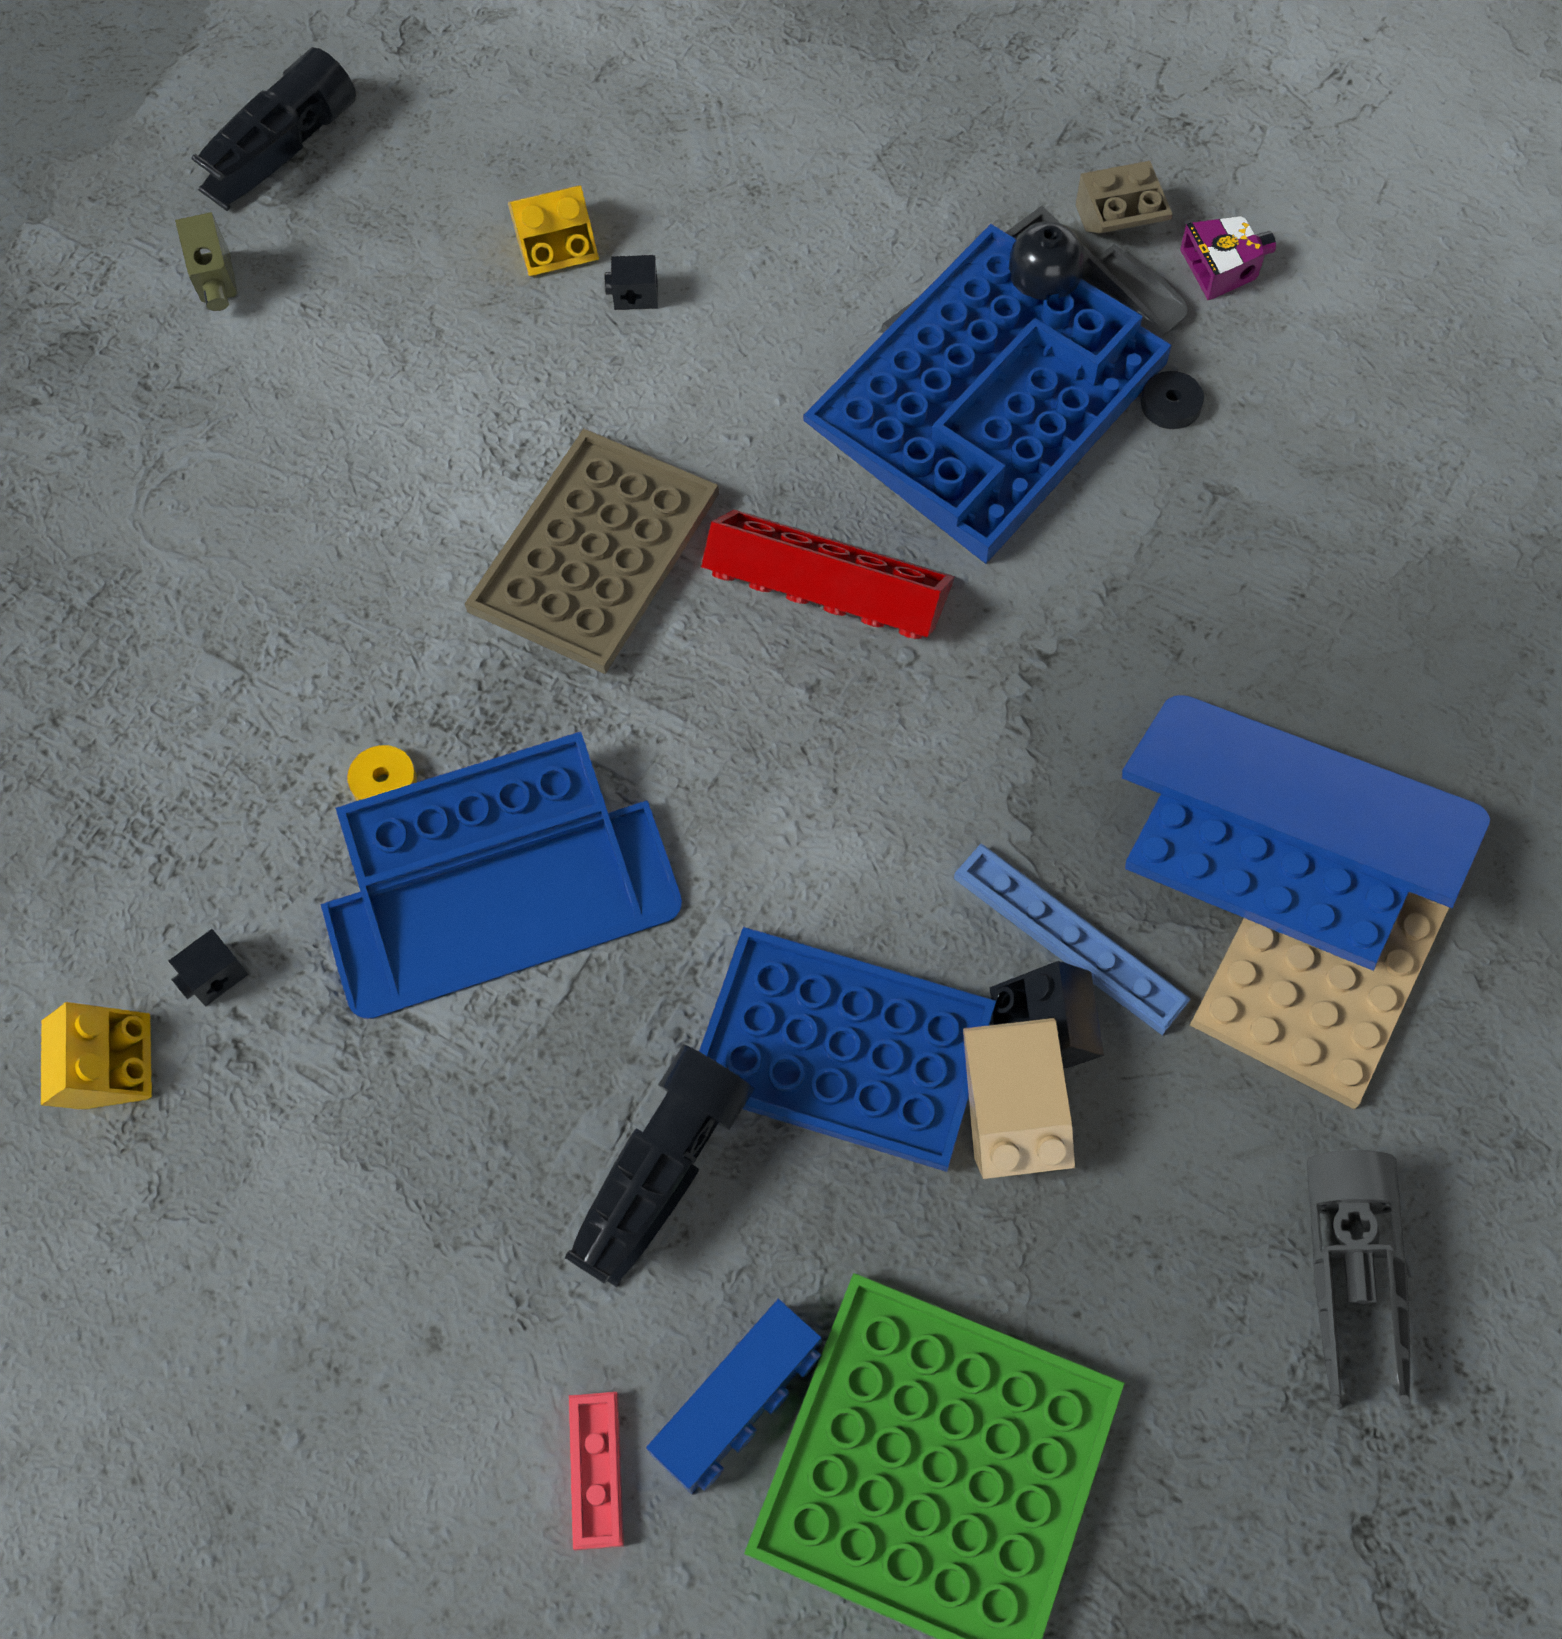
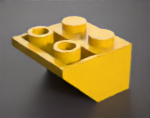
M581 185L508 202L516 237L529 276L599 260Z
M65 1002L41 1020L42 1106L91 1109L148 1100L152 1097L150 1013Z

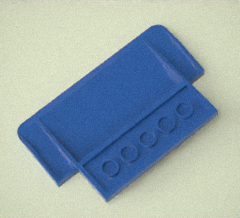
M1185 695L1173 696L1165 701L1122 770V779L1161 794L1126 860V870L1374 971L1409 892L1453 908L1490 824L1489 814L1477 803Z
M580 731L336 807L335 809L360 892L320 904L348 1006L357 1016L364 1019H373L667 923L679 914L682 899L648 800L608 813L582 732Z

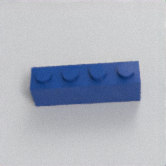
M778 1298L647 1445L646 1449L649 1454L691 1494L698 1487L706 1491L723 1472L724 1467L719 1463L733 1448L739 1453L754 1437L757 1429L753 1424L766 1410L772 1415L787 1399L790 1392L785 1387L798 1373L804 1378L819 1362L822 1355L817 1350L821 1347V1337Z

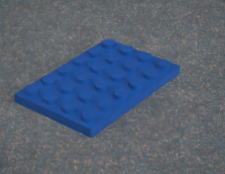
M743 927L699 1052L729 1069L755 1088L743 1110L947 1172L969 1097L963 1029L989 1026L996 1001Z

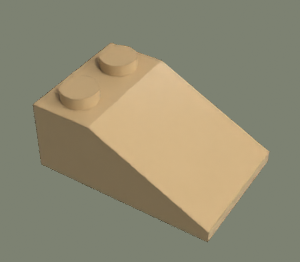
M1050 1018L964 1028L963 1035L974 1159L982 1178L988 1179L1075 1168L1072 1121L1056 1020Z

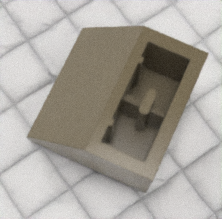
M1151 161L1081 173L1075 205L1086 232L1104 233L1172 220V211Z

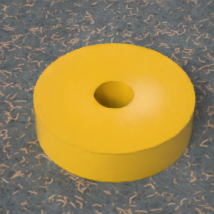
M378 745L364 750L353 760L348 770L347 780L356 801L417 783V774L411 759L404 751L394 746ZM381 775H389L383 782L376 781Z

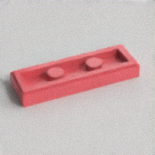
M618 1393L569 1395L573 1550L624 1547Z

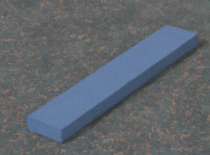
M982 843L955 872L954 879L1062 961L1091 971L1094 985L1162 1036L1189 1003L1190 997Z

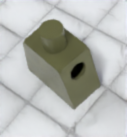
M209 212L175 220L187 272L201 302H205L206 307L212 311L226 309L229 306L228 298L234 297L237 294V287L230 252L213 213ZM200 249H208L211 252L201 254Z

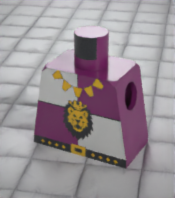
M1239 216L1186 224L1180 251L1207 300H1211L1254 281L1259 276L1265 255L1275 252L1276 240L1271 231L1255 235L1246 218Z

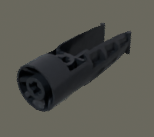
M311 47L283 71V77L267 91L262 90L252 98L209 141L199 155L194 154L191 159L210 173L198 190L225 211H228L230 203L248 193L290 160L304 147L302 143L322 125H328L355 102L356 98L354 85L340 63L322 49Z
M683 1044L658 1084L667 1094L644 1131L642 1132L636 1128L631 1134L590 1207L576 1236L572 1250H569L565 1256V1259L603 1284L609 1282L616 1288L620 1285L621 1278L632 1268L649 1246L698 1174L699 1168L693 1164L717 1125L730 1130L755 1089L729 1069Z

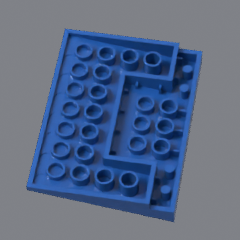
M992 224L959 255L803 415L804 422L985 564L990 561L1144 390L1147 381L1165 367L1172 346L1141 327L1142 315L1082 279L1078 287L1065 297L1058 298L1059 294L1047 295L1046 300H1038L1024 295L1013 285L1009 270L1010 252L1016 239Z

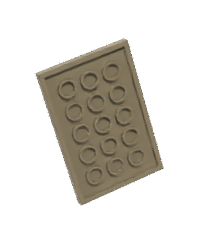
M583 428L465 602L466 610L474 616L606 674L718 497L719 487L715 483Z

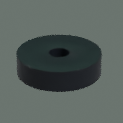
M1178 371L1161 372L1151 377L1145 384L1141 398V408L1144 415L1153 424L1166 429H1181L1191 425L1199 417L1204 402V392L1201 385L1188 374Z

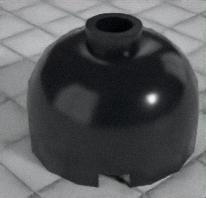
M1043 221L1029 226L1018 235L1010 252L1009 270L1011 281L1024 295L1038 300H1046L1047 295L1059 294L1058 298L1070 294L1078 287L1084 272V247L1077 234L1068 226L1058 222Z

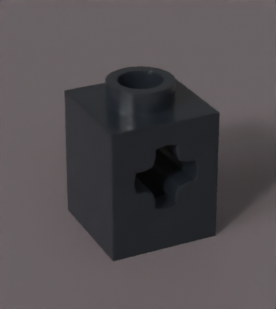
M655 255L611 256V272H605L604 280L606 295L613 296L614 310L658 309V275Z
M210 929L168 960L178 973L171 979L187 1000L195 995L205 1007L249 975L213 929Z

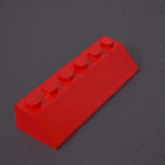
M735 509L711 521L701 564L702 568L711 570L712 576L718 579L734 581L737 578L749 582V587L754 590L771 592L773 589L786 593V598L795 603L808 604L811 601L824 605L823 610L834 615L844 616L846 613L860 616L861 622L869 626L884 627V624L899 628L901 635L912 639H922V636L929 637L935 630L955 576Z

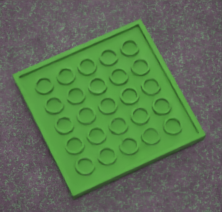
M853 1273L744 1555L935 1639H1042L1125 1383Z

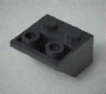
M1056 961L989 987L991 999L996 1001L993 1011L994 1025L1050 1018L1056 1020L1063 1068H1070L1104 1056L1091 971Z

